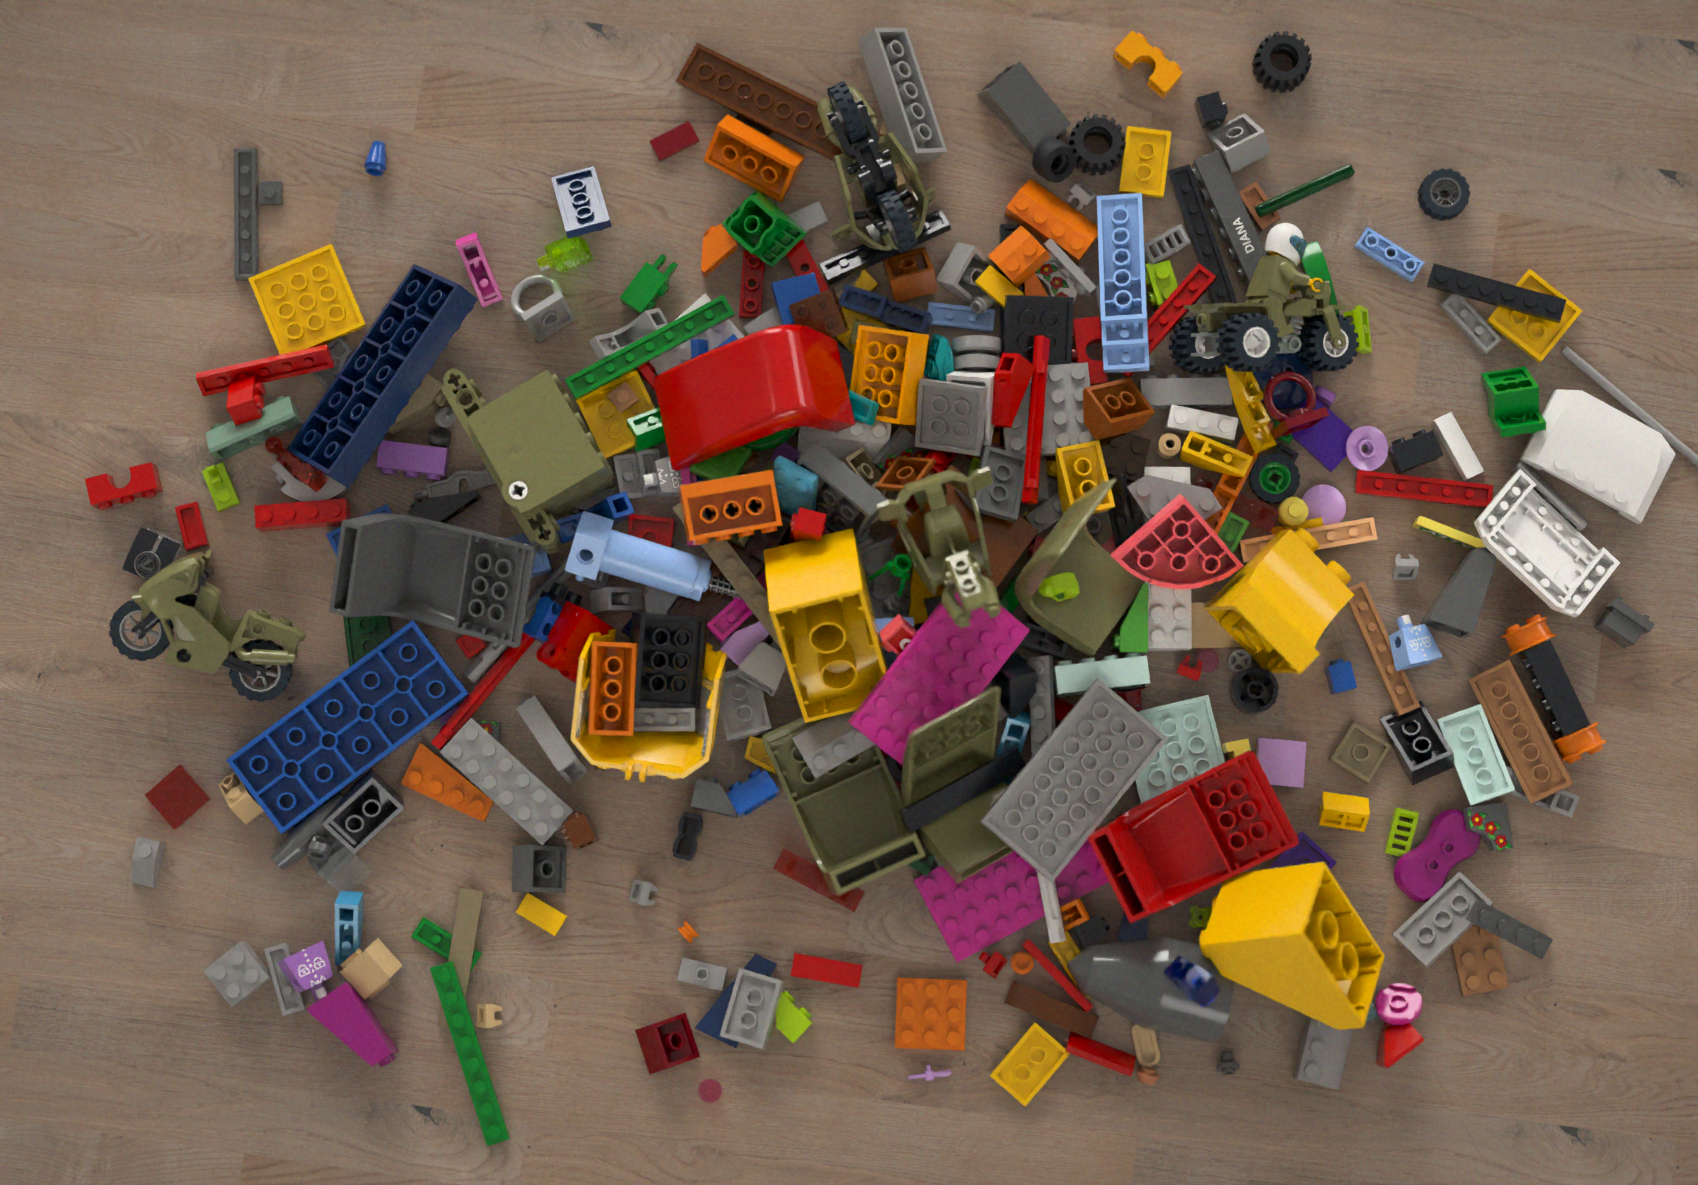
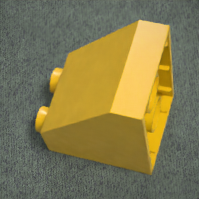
M1324 862L1242 872L1223 881L1219 895L1214 896L1212 900V914L1207 929L1203 930L1199 937L1202 954L1212 960L1222 976L1337 1030L1364 1028L1385 955Z

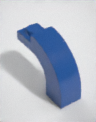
M625 491L606 497L601 503L586 510V512L614 520L613 526L630 517L634 513V509ZM583 512L556 520L561 528L557 532L562 544L574 540Z

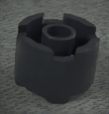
M1250 667L1241 671L1233 679L1229 689L1230 698L1239 711L1249 715L1259 714L1268 710L1276 702L1279 685L1276 677L1269 670L1260 667ZM1250 685L1252 688H1258V696L1250 693Z

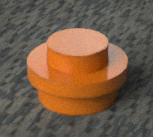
M1016 952L1011 958V967L1018 974H1027L1034 966L1033 957L1028 952Z

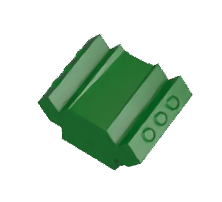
M757 189L722 222L726 231L751 254L756 255L771 267L780 261L807 234L805 229L797 225L795 220L787 216L777 204L770 201L765 194Z

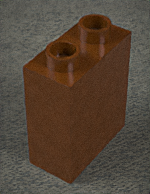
M950 465L949 468L947 469V470H952V471L961 473L959 470H957V469H956L955 467H953L952 465ZM930 471L926 477L934 475L935 473L933 471ZM946 482V505H956L967 530L970 543L979 541L980 536L975 511L971 510L972 503L970 499ZM929 502L924 504V511H920V507L914 511L906 505L905 510L908 520L905 521L906 526L923 558H929L931 554L926 543L924 531V515L931 511ZM980 513L992 576L988 577L986 569L981 570V575L993 581L995 588H997L1039 530L1019 515L1016 522L1013 523ZM895 518L889 527L898 534L890 547L899 554L909 556L897 529L898 518Z

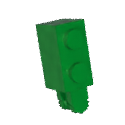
M661 254L653 265L646 262L619 297L621 303L639 316L644 311L655 309V301L659 296L663 297L670 288L668 285L670 283L669 278L675 272L678 264L672 262L664 274L661 273L659 269L665 263L667 257L664 254Z

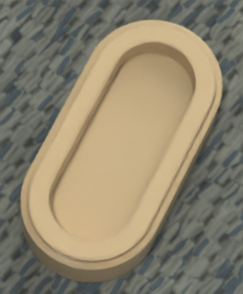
M1134 1023L1131 1028V1037L1137 1061L1145 1067H1152L1160 1059L1155 1031L1144 1029Z

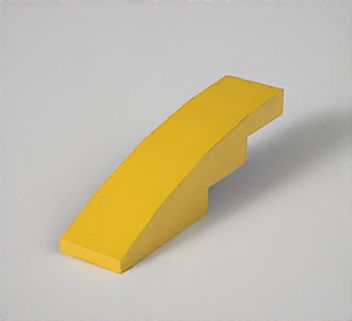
M1225 366L1237 413L1255 454L1272 449L1277 443L1267 427L1271 420L1261 403L1263 392L1253 373L1233 371V368Z

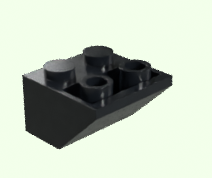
M1027 614L1024 625L1030 631L1018 645V648L1044 656L1049 655L1060 661L1064 659L1068 643L1040 626Z

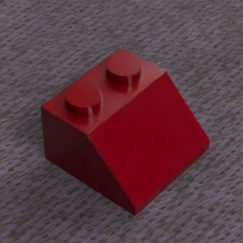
M686 1013L635 1030L649 1075L700 1057Z

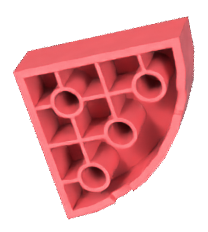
M1180 494L1110 554L1126 571L1139 579L1159 587L1171 589L1204 587V585L1212 584L1216 581L1219 582L1231 576L1243 567L1242 563L1187 499Z

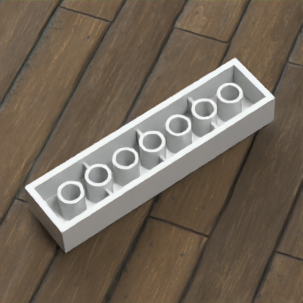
M1144 467L1142 477L1151 475L1190 484V467ZM1142 513V526H1143V525L1146 524L1148 521H1147V519L1145 518V516H1144L1143 513ZM1146 582L1148 583V651L1191 650V589H1171Z

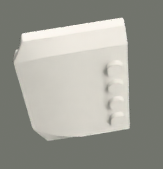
M1555 390L1542 414L1546 421V430L1538 431L1531 435L1519 460L1537 470H1544L1616 509L1619 511L1618 514L1636 524H1641L1675 456V452L1661 433L1582 390Z
M1519 469L1474 522L1484 546L1551 609L1575 618L1581 614L1620 562L1604 547L1598 550L1533 489L1537 484Z

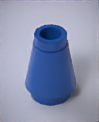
M372 142L364 163L366 173L373 176H381L386 170V144L384 142Z

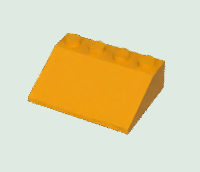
M864 325L858 326L850 390L880 404L875 420L916 426L919 380L923 378L929 335Z

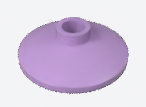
M1361 426L1355 429L1349 435L1346 442V454L1350 463L1355 468L1363 471H1372L1379 468L1385 462L1388 455V443L1384 434L1373 426ZM1362 445H1364L1365 448H1366V450H1365L1364 453L1362 452V449H1361V448H1362Z

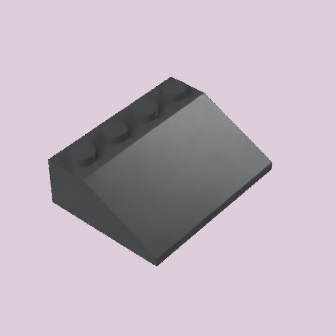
M816 441L799 457L796 463L818 475L815 511L827 514L825 526L831 533L853 528L858 544L879 514L876 504L882 503L887 499L881 492L865 482L861 476L849 469L843 461L832 455L826 447L821 446Z

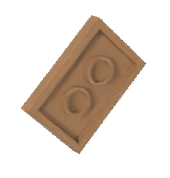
M1473 924L1451 945L1461 996L1509 988L1498 936Z

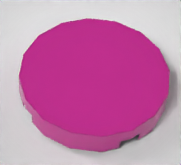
M1394 983L1388 985L1389 988L1381 989L1375 998V1008L1378 1016L1385 1022L1393 1025H1404L1419 1017L1422 1011V997L1420 993L1416 992L1414 987L1404 983Z

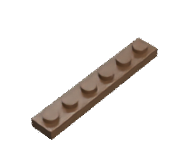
M1363 581L1348 587L1354 596L1347 604L1397 716L1419 708L1420 704L1405 671H1396L1389 635L1365 582Z

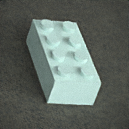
M1140 652L1129 653L1125 658L1118 659V655L1105 656L1102 661H1095V658L1081 659L1078 664H1072V660L1061 661L1053 668L1054 693L1057 698L1083 695L1096 679H1100L1112 691L1134 689L1150 684L1147 655L1141 656Z

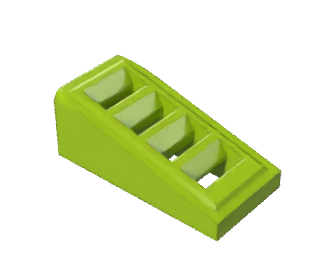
M1394 808L1384 853L1401 857L1410 851L1419 817L1418 812ZM1399 817L1410 818V823L1399 820ZM1397 825L1408 827V832L1398 830ZM1395 834L1405 836L1406 841L1395 839ZM1392 844L1403 845L1404 850L1392 848Z

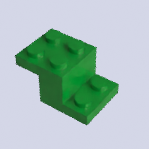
M1526 366L1481 373V382L1488 391V417L1501 437H1513L1524 433L1533 434L1546 430V421L1539 412V386Z

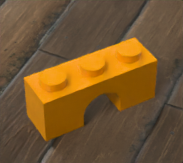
M1132 30L1114 50L1113 57L1129 71L1137 63H1148L1153 69V74L1149 77L1147 86L1163 99L1181 80L1183 75L1181 67L1176 62H1170L1166 59L1164 53L1159 48H1153L1148 44L1147 39L1140 33L1136 34Z

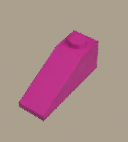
M475 232L455 240L481 306L485 307L503 300L477 233Z

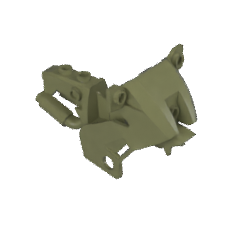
M989 467L974 470L968 478L962 473L946 470L905 484L897 495V501L889 499L876 504L881 522L898 518L897 529L908 551L912 566L931 595H936L937 585H945L941 603L954 623L961 628L970 626L969 619L973 610L983 608L989 614L990 619L998 616L1001 610L994 582L981 575V570L984 569L987 570L988 577L992 576L975 492L993 484ZM946 482L970 499L975 511L980 536L979 541L970 543L967 530L956 505H946ZM912 494L916 503L919 504L920 511H924V504L929 502L931 509L930 512L924 515L925 538L931 557L926 559L923 558L905 523L908 520L905 506ZM956 593L958 594L961 600L962 606L954 596Z

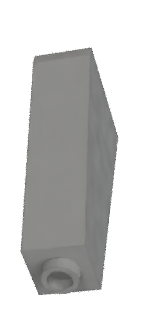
M534 695L524 699L516 710L557 771L571 785L589 771L538 698Z

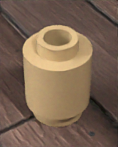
M1164 434L1156 445L1157 454L1163 459L1174 458L1181 448V441L1175 434ZM1166 443H1170L1173 448H1168Z

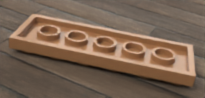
M1509 659L1468 679L1530 804L1573 785L1574 782L1512 660Z

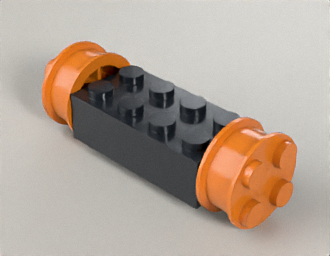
M1538 614L1527 619V625L1520 627L1519 624L1505 629L1506 634L1500 637L1501 639L1505 638L1511 650L1509 656L1523 651V657L1520 660L1525 670L1530 669L1533 675L1530 681L1535 691L1540 690L1543 696L1540 702L1544 711H1550L1553 719L1550 720L1554 732H1560L1562 736L1553 740V743L1556 745L1562 761L1570 764L1582 759L1580 754L1585 752L1594 754L1603 750L1602 745L1607 740H1602L1596 727L1599 724L1598 722L1589 723L1551 640H1548L1557 636L1556 633L1552 634L1546 622L1548 616L1541 618V615Z

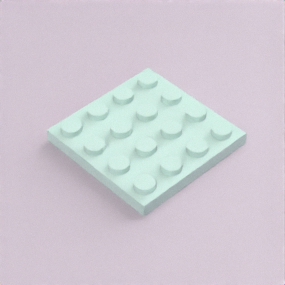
M1209 695L1138 712L1168 738L1135 779L1140 804L1225 762Z

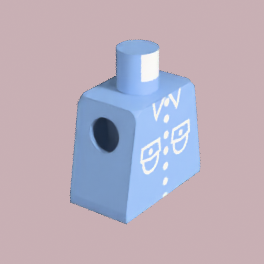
M1409 615L1396 619L1399 631L1389 635L1396 671L1426 665L1442 658V654L1427 625L1413 626Z

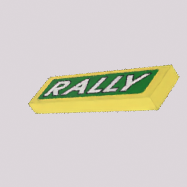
M1419 516L1414 520L1412 527L1467 549L1474 550L1475 548L1485 547L1481 539L1426 517Z

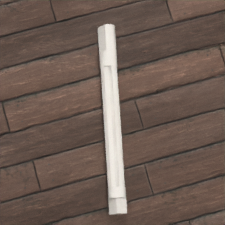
M1037 871L1050 944L1066 941L1055 881H1048Z

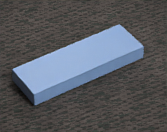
M928 302L927 312L931 313L933 318L930 326L993 333L996 309L987 308L985 313L976 314L972 311L971 306Z

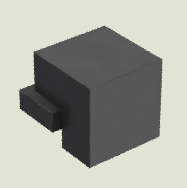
M1617 596L1610 600L1606 606V611L1594 628L1623 648L1635 645L1641 634L1650 632L1655 624L1648 620V615L1642 616L1621 601L1622 597Z

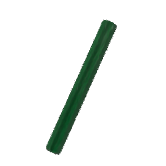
M1347 164L1258 204L1255 207V211L1259 217H1264L1352 177L1355 174V170L1351 164Z

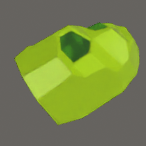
M1064 572L1045 578L1039 586L1038 592L1042 596L1053 598L1059 602L1077 597L1079 585L1074 573Z

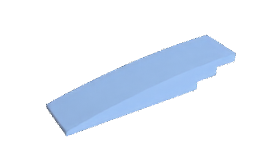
M1142 193L1097 196L1104 373L1150 371Z

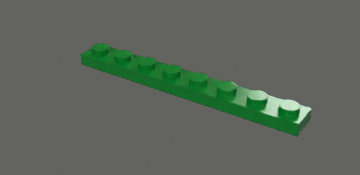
M723 294L564 379L576 401L728 320L735 313Z
M452 960L431 967L430 971L486 1145L490 1146L508 1140L510 1135L454 962Z

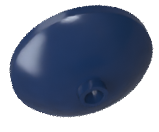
M1299 350L1296 353L1275 354L1277 359L1271 361L1272 365L1269 368L1252 372L1263 393L1269 379L1277 373L1284 372L1285 369L1303 375L1313 385L1312 370L1308 368V365H1304L1302 362L1303 357L1298 356ZM1285 380L1276 385L1272 397L1278 410H1288L1304 402L1307 395L1300 384L1291 380Z

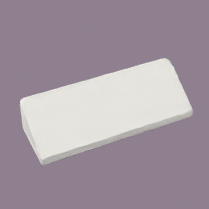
M1452 412L1431 422L1464 482L1484 472Z

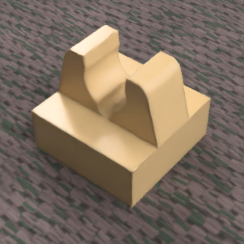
M477 1004L476 1027L494 1028L501 1025L502 1020H496L494 1013L502 1011V1007L494 1004Z

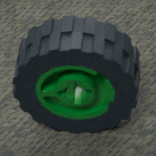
M1280 453L1262 456L1255 462L1249 474V485L1253 494L1259 500L1273 504L1281 503L1285 499L1292 497L1300 484L1298 466L1296 467L1295 462L1289 459L1288 456L1281 455ZM1275 474L1279 477L1277 483L1270 481L1271 475Z

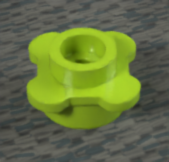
M1196 905L1192 906L1189 910L1191 913L1189 926L1191 928L1203 927L1206 930L1212 909L1210 907L1198 908Z

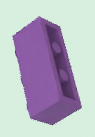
M383 440L379 444L376 467L384 475L395 476L397 472L404 473V476L408 478H418V475L427 476L428 480L440 481V478L447 479L451 452L448 448Z

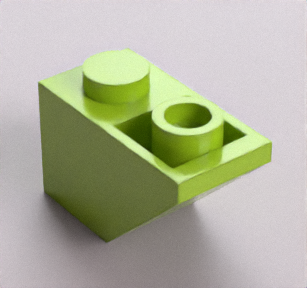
M785 990L781 993L776 1010V1028L794 1043L813 1023L810 1020L812 1015L803 1006L798 1009L793 1004L795 999Z

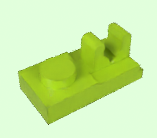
M1358 305L1352 311L1344 312L1343 315L1346 318L1352 317L1354 319L1351 324H1354L1356 328L1354 332L1358 333L1359 336L1356 338V342H1359V347H1356V351L1368 354L1372 353L1368 309Z
M224 462L209 466L202 471L219 512L241 504Z

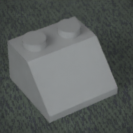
M1245 113L1206 133L1214 151H1220L1227 169L1231 173L1239 171L1246 165L1261 160L1264 156L1271 153L1264 130Z
M957 242L936 281L950 293L971 304L975 297H981L986 294L975 284L977 278L989 265L998 272L999 268L975 246Z

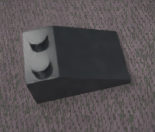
M1419 701L1420 707L1400 716H1397L1396 712L1380 718L1381 725L1391 745H1393L1392 748L1412 785L1454 767V753L1422 701Z
M371 768L353 784L321 824L347 849L355 854L405 808L404 799Z

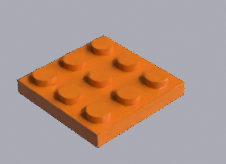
M897 977L895 1048L965 1051L967 980Z

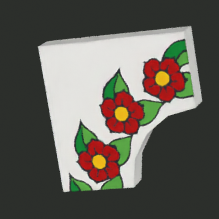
M1049 261L1044 263L1037 270L1036 275L1046 285L1050 296L1074 297L1075 301L1077 291L1074 288L1075 283L1070 278L1066 279L1061 275L1058 270L1059 266L1054 261L1052 263ZM1078 266V268L1084 273L1085 268Z

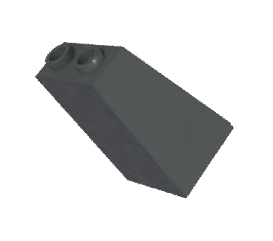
M1020 61L1009 65L976 94L1032 154H1034L1036 148L1043 141L1051 138L1060 139L1068 132L1066 128L1071 124Z
M1485 547L1475 548L1466 554L1421 620V625L1425 624L1427 627L1463 639L1474 634L1497 557Z

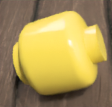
M1298 497L1285 499L1277 508L1278 520L1286 527L1299 526L1308 516L1307 504Z

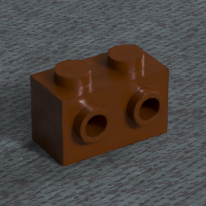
M576 812L567 816L568 821L563 822L565 827L561 829L566 842L572 843L574 849L580 850L599 841L589 815Z

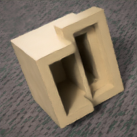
M377 938L363 951L358 949L340 965L343 968L340 973L364 1000L368 997L372 999L390 983L388 980L402 967V964Z

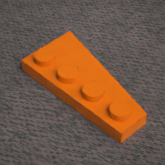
M420 742L401 784L485 822L494 801Z

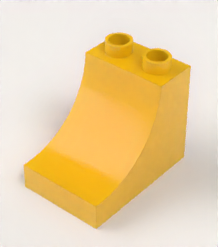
M853 528L823 535L821 542L807 539L763 550L769 610L804 722L807 723L857 710L887 672L888 667L880 643L864 564Z
M1299 528L1295 533L1291 529L1279 531L1203 607L1263 669L1269 670L1271 673L1301 674L1320 654L1315 649V646L1323 631L1344 605L1354 596L1346 587V584L1351 580V576L1341 565L1333 560L1325 565L1314 554L1320 545L1303 528Z

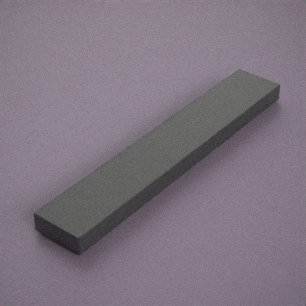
M234 148V249L236 281H249L248 278L259 274L257 148Z

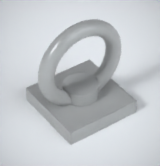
M533 275L527 277L512 292L510 304L513 313L519 319L526 322L538 343L576 320L562 295L561 286L550 276ZM534 284H546L553 290L551 296L527 311L521 309L519 300L526 288Z

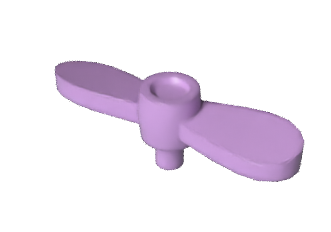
M926 1065L924 1073L908 1075L907 1080L924 1077L925 1080H934V1077L951 1075V1070L934 1072L931 1070L930 1065Z

